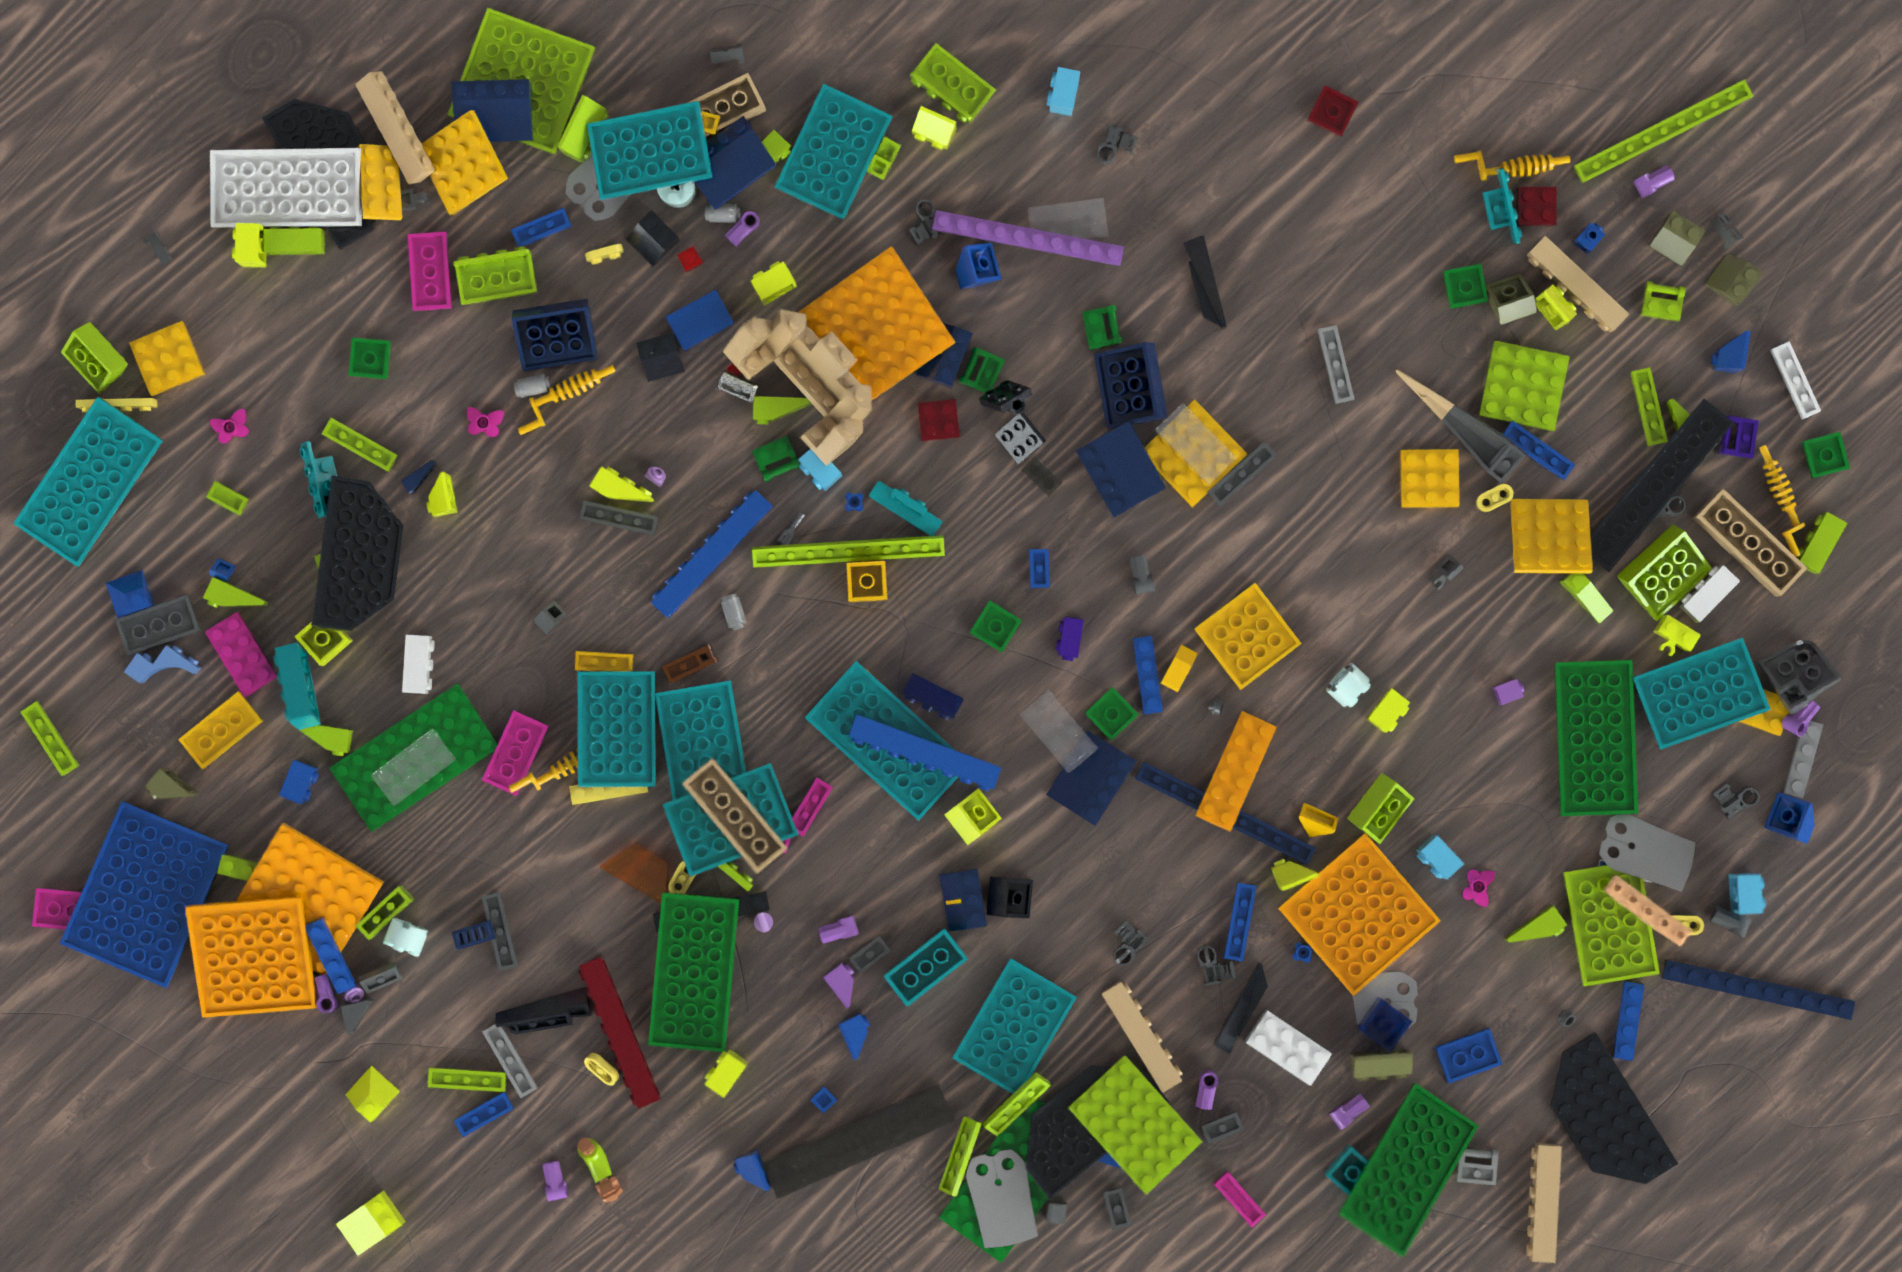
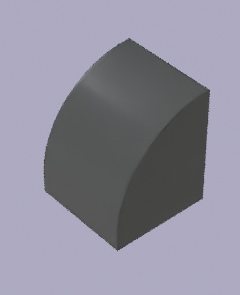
M553 600L540 611L534 622L547 635L561 622L567 613Z
M1048 1200L1046 1223L1064 1224L1068 1203Z

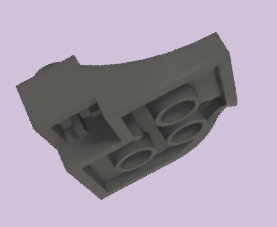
M1809 640L1793 642L1758 662L1759 667L1770 681L1781 703L1790 715L1807 707L1818 695L1841 681L1840 675L1814 642Z

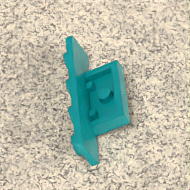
M1498 168L1496 171L1500 188L1482 192L1490 230L1509 226L1513 244H1519L1522 233L1520 227L1516 225L1518 215L1511 203L1514 200L1511 190H1508L1507 182H1509V176L1507 171H1504V168Z
M306 441L300 445V456L304 459V472L309 479V492L313 496L314 512L318 518H323L326 516L327 510L324 497L329 495L331 476H337L333 456L314 459L311 443Z
M881 481L876 483L869 494L871 499L927 535H935L942 524V520L929 513L923 501L917 498L913 500L909 497L910 494L902 488L899 490L895 488L893 490Z

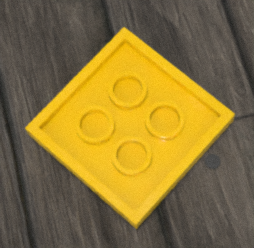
M183 321L129 342L150 396L157 395L205 375Z
M1459 449L1400 450L1401 508L1459 507Z

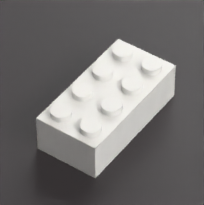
M1267 1009L1264 1010L1244 1040L1248 1045L1310 1086L1332 1055L1328 1050Z

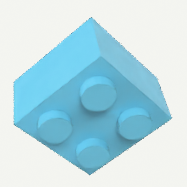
M1058 67L1057 72H1053L1050 87L1054 89L1053 91L1049 90L1046 105L1050 106L1049 112L1072 116L1081 71Z
M811 449L798 459L801 463L799 468L806 476L811 474L813 477L811 481L819 490L823 488L826 491L842 477V473L832 462L826 466Z
M1430 835L1416 849L1419 853L1417 855L1418 859L1423 864H1429L1432 867L1430 871L1439 879L1448 880L1464 864L1438 835Z
M1728 874L1731 912L1736 914L1763 913L1766 903L1765 898L1762 897L1764 879L1761 878V874Z

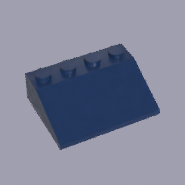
M529 79L452 81L454 121L468 111L474 110L490 142L533 141L532 83Z
M742 116L707 141L713 178L695 182L713 209L716 210L775 168L777 164L753 126Z
M588 298L512 310L511 320L522 371L598 360Z
M1144 342L1094 354L1107 429L1117 428L1130 421L1131 425L1168 418L1155 343Z
M1130 421L1076 450L1113 518L1167 488Z
M1087 730L1046 795L1096 826L1137 761Z

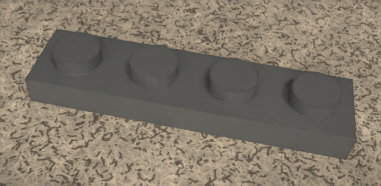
M1264 441L1207 493L1220 507L1271 462L1277 454Z
M583 500L579 519L655 536L659 517Z
M501 892L481 896L487 921L491 920L496 939L492 940L498 970L503 971L518 967Z

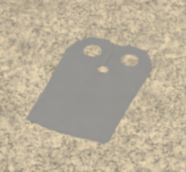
M591 154L588 160H585L584 163L579 165L569 175L566 184V195L574 204L582 205L584 213L588 217L597 221L612 217L630 195L600 200L599 191L596 188L597 179ZM575 184H584L586 189L582 195L574 193L573 188ZM595 201L604 203L605 207L602 212L596 213L593 210L592 205Z
M1629 814L1610 817L1605 829L1607 837L1601 842L1599 853L1603 861L1613 870L1682 892L1692 867L1695 842L1665 831ZM1617 823L1625 824L1626 832L1624 834H1618L1615 831ZM1630 842L1635 844L1634 849L1628 847ZM1610 847L1618 848L1619 856L1617 858H1611L1607 852Z
M1381 972L1353 996L1358 1029L1401 1032L1415 1024L1417 1008L1414 1005V999L1418 996L1417 982L1403 972ZM1404 982L1409 985L1410 989L1406 995H1401L1397 991L1400 983ZM1386 998L1391 1000L1390 1005L1384 1004ZM1400 1009H1406L1409 1012V1018L1406 1021H1400L1397 1018V1012Z
M1013 1150L998 1151L993 1157L984 1154L972 1158L967 1169L966 1179L985 1248L1014 1245L1038 1236L1027 1171L1025 1169L1026 1165L1023 1159ZM1005 1158L1013 1160L1014 1166L1011 1170H1005L1002 1167V1161ZM979 1164H985L988 1167L986 1175L980 1176L976 1173V1167ZM997 1178L1002 1181L1000 1186L995 1185Z

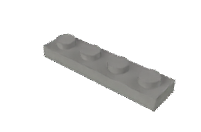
M1337 325L1318 329L1317 332L1335 404L1354 400Z
M1809 721L1807 732L1801 737L1798 736L1783 790L1784 794L1799 798L1804 797L1824 725Z
M494 1024L482 1031L519 1097L522 1098L538 1089L503 1026L498 1028Z

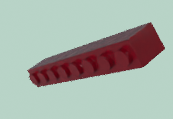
M603 956L580 965V970H578L579 976L582 981H586L588 986L585 988L589 999L593 998L595 1003L593 1006L594 1012L597 1017L600 1016L603 1022L600 1024L604 1034H608L610 1039L608 1046L611 1052L615 1051L617 1056L615 1062L618 1069H622L624 1073L622 1079L626 1088L629 1087L631 1090L630 1099L633 1105H637L638 1109L659 1101L661 1095Z

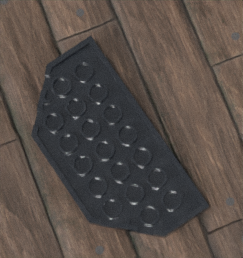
M293 99L262 118L280 149L358 148L359 144H366L348 112L331 109L326 106ZM362 215V226H326L338 248L342 250L372 232L376 219H363Z
M331 476L311 627L351 632L394 600L404 525L396 518L391 511L392 509L380 497L375 487L369 481Z
M1596 1032L1562 1052L1560 1068L1557 1073L1555 1090L1550 1106L1592 1172L1647 1184L1678 1165L1677 1160Z
M1089 1066L1031 1114L1025 1169L1049 1200L1108 1153L1068 1107L1111 1067ZM1140 1071L1141 1074L1158 1091V1093L1167 1101V1103H1169V1100L1161 1092V1090L1150 1078V1076L1146 1073V1071Z

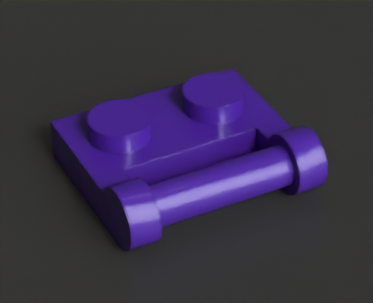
M1727 416L1737 424L1734 448L1728 449L1730 428L1722 437L1718 454L1752 459L1759 420Z

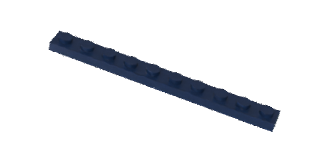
M1143 762L1135 778L1198 810L1205 792ZM1241 810L1232 827L1308 865L1316 849Z
M1666 959L1662 973V979L1852 1020L1855 1001Z

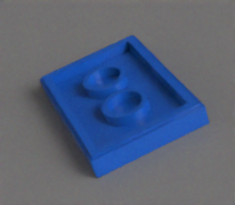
M716 290L666 316L684 351L734 324Z
M1490 1028L1435 1046L1448 1084L1503 1065Z

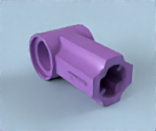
M1666 165L1651 174H1645L1634 180L1633 183L1641 198H1644L1656 192L1658 188L1672 182L1675 178L1671 168Z
M751 211L744 213L742 218L725 236L737 247L753 230L759 227L760 218ZM749 216L756 218V222L752 226L746 224V219Z
M1812 700L1807 707L1795 714H1787L1783 719L1782 727L1799 737L1803 736L1808 730L1809 721L1820 709L1819 705Z
M854 915L818 928L823 944L859 934Z
M328 974L315 977L317 1008L323 1013L334 1012L339 1004L334 995ZM326 999L331 1001L330 1009H326L324 1006Z
M1206 1069L1200 1074L1195 1107L1212 1110L1215 1090L1218 1084L1217 1075L1211 1069ZM1207 1075L1214 1077V1081L1210 1084L1204 1082V1078Z
M1359 1093L1344 1105L1341 1104L1334 1108L1329 1115L1338 1128L1342 1130L1354 1121V1118L1370 1108V1106Z
M559 1160L542 1164L548 1201L567 1198V1185L565 1180H563Z

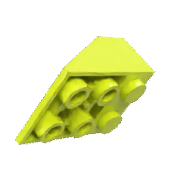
M601 466L590 484L591 488L609 499L654 501L650 497L652 493L641 486L637 489L634 487L636 483L625 476L623 479L619 478L620 473L609 466L606 469Z

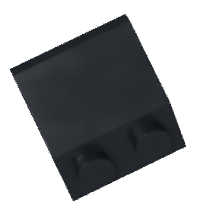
M652 210L638 222L626 239L652 267L680 241L679 237Z
M673 332L636 343L648 382L685 372Z
M990 876L986 915L1007 918H1030L1033 880Z

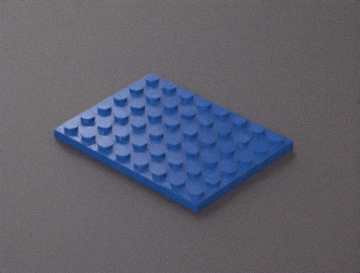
M122 801L59 944L159 986L168 988L190 937L185 907L187 905L205 903L216 878L221 856L226 854L229 845Z

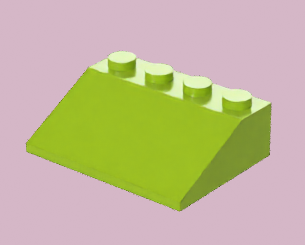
M1672 524L1623 569L1617 577L1653 619L1658 621L1690 592L1699 581L1704 579L1712 567L1687 533Z

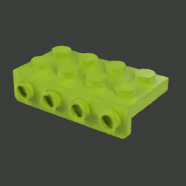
M935 43L916 69L910 73L911 82L915 86L925 88L928 96L934 100L935 98L939 99L942 102L941 105L946 110L950 111L952 109L957 113L956 117L963 123L967 121L970 124L996 92L995 88L937 43Z
M516 247L511 252L498 250L493 255L480 253L475 258L462 256L457 258L458 261L453 262L456 269L461 305L538 293L531 251L525 247Z

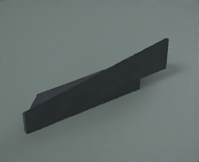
M1202 235L1183 243L1191 260L1188 261L1203 318L1225 329L1227 324L1205 238Z
M1258 962L1213 1043L1214 1046L1229 1054L1232 1051L1236 1037L1242 1033L1268 987L1261 963Z
M586 987L497 1012L495 1015V1025L498 1028L501 1026L508 1027L510 1032L514 1034L573 1025L572 1017L591 1016Z

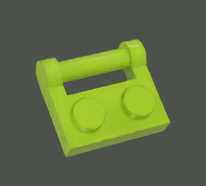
M1647 281L1641 316L1679 322L1686 287L1679 286L1676 288L1657 285ZM1653 291L1677 295L1675 301L1651 297V293Z

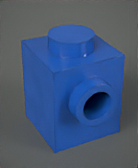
M1590 222L1573 243L1584 253L1589 254L1606 234L1602 232L1603 228Z

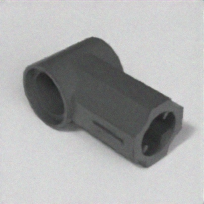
M1146 555L1129 558L1136 595L1155 591Z
M1719 906L1715 907L1710 918L1711 922L1727 928L1729 932L1743 938L1752 922L1751 919L1745 916L1734 914Z

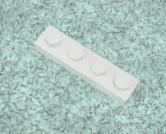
M1790 341L1771 349L1770 351L1801 419L1820 412L1821 409Z

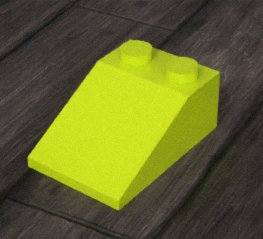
M1551 285L1535 298V304L1552 327L1558 330L1574 318L1577 313L1573 303L1567 302L1563 297V291L1558 286Z
M383 1190L336 1225L356 1254L360 1255L402 1226L406 1221Z

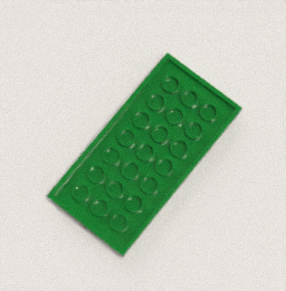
M1632 660L1554 663L1560 816L1638 814Z
M457 683L329 769L369 830L373 832L493 753L498 743L459 683Z
M662 892L648 1045L716 1052L726 1051L739 899Z
M1413 1083L1337 1214L1400 1257H1404L1479 1125L1417 1083Z
M1040 1099L1035 1100L994 1139L984 1154L993 1157L998 1151L1013 1150L1023 1159L1026 1165L1031 1114L1043 1105L1044 1102ZM1005 1158L1002 1161V1167L1005 1170L1013 1168L1014 1162L1011 1158ZM979 1164L976 1167V1173L984 1176L988 1173V1167L985 1164ZM1027 1172L1035 1217L1048 1197ZM997 1178L995 1185L1000 1186L1002 1181ZM966 1179L959 1188L957 1196H953L939 1218L1002 1263L1014 1245L992 1248L984 1247L976 1210Z

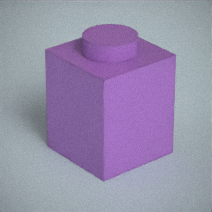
M1517 679L1492 687L1499 705H1504L1524 697V687L1521 681L1518 682Z

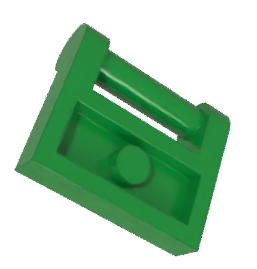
M1116 305L1082 312L1089 350L1123 343L1115 313L1117 311ZM1107 313L1113 339L1107 340L1102 314Z
M973 347L971 351L973 354L963 376H960L958 382L986 393L988 390L993 389L1005 359L980 348ZM981 356L985 359L974 382L969 379Z
M788 436L752 451L765 482L793 468L796 470L800 465ZM789 456L792 460L770 471L766 470V466Z

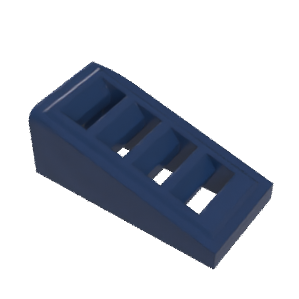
M430 460L402 480L401 483L409 494L413 495L437 466L436 461Z
M491 920L452 931V937L457 950L496 939ZM483 926H484V928H485V932H486V935H487L486 938H485L484 933H483V930H482V927H483ZM475 929H477L479 940L477 938ZM468 931H469V933H470L472 942H470V938H469V935H468Z

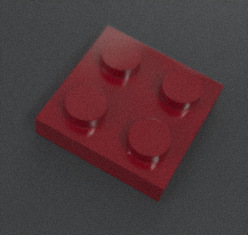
M1324 85L1307 121L1342 137L1359 102Z
M1517 187V226H1556V187Z
M956 399L918 403L922 442L960 438Z

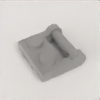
M1465 1149L1457 1165L1456 1181L1496 1185L1498 1150ZM1465 1157L1491 1159V1164L1465 1162Z

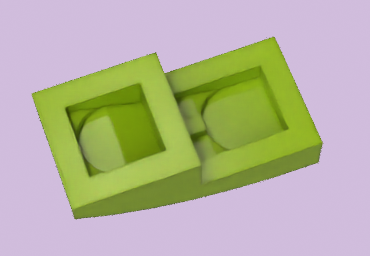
M884 136L867 172L884 180L902 145Z

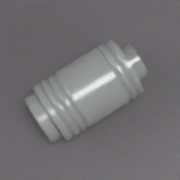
M724 203L714 210L711 204L705 206V219L710 223H737V219H741V208L737 207V204Z
M544 373L517 379V382H514L515 393L517 397L521 396V398L548 392V388L551 387L550 379L548 376L545 377Z
M736 594L721 598V605L728 628H733V631L744 628V624L747 621L739 600L740 598Z

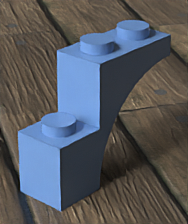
M166 645L155 662H153L154 658L149 654L137 653L124 673L139 683H145L150 676L162 669L178 667L193 674H198L201 667L197 665L199 662L191 656L187 658L183 655V650L178 646Z

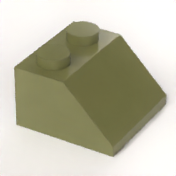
M1672 211L1667 215L1648 247L1682 266L1696 248L1706 230Z
M1727 253L1704 285L1736 307L1742 303L1763 272L1749 262Z
M1520 273L1486 285L1491 308L1500 325L1537 312L1534 294Z
M170 768L159 769L145 785L148 789L147 793L155 799L188 797L198 794L197 791Z

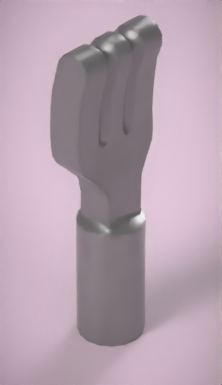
M798 512L790 528L783 531L777 542L781 545H789L794 538V530L798 528L805 515Z

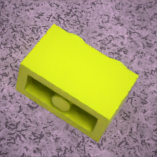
M1390 688L1366 719L1382 732L1387 733L1388 730L1392 732L1398 724L1396 720L1399 716L1403 717L1410 709L1408 707L1410 702Z

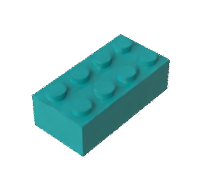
M298 642L275 648L276 654L273 657L275 665L279 667L277 678L283 688L280 694L282 701L286 704V709H284L286 720H289L291 725H294L298 730L321 725L307 652Z
M944 927L885 973L884 978L908 1007L967 961L968 957Z
M1347 1144L1323 1173L1348 1195L1368 1160L1351 1145Z

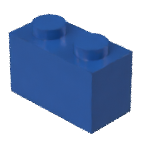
M293 760L279 796L299 804H304L305 801L308 802L312 791H310L312 783L315 784L319 773H317L318 768L300 760Z

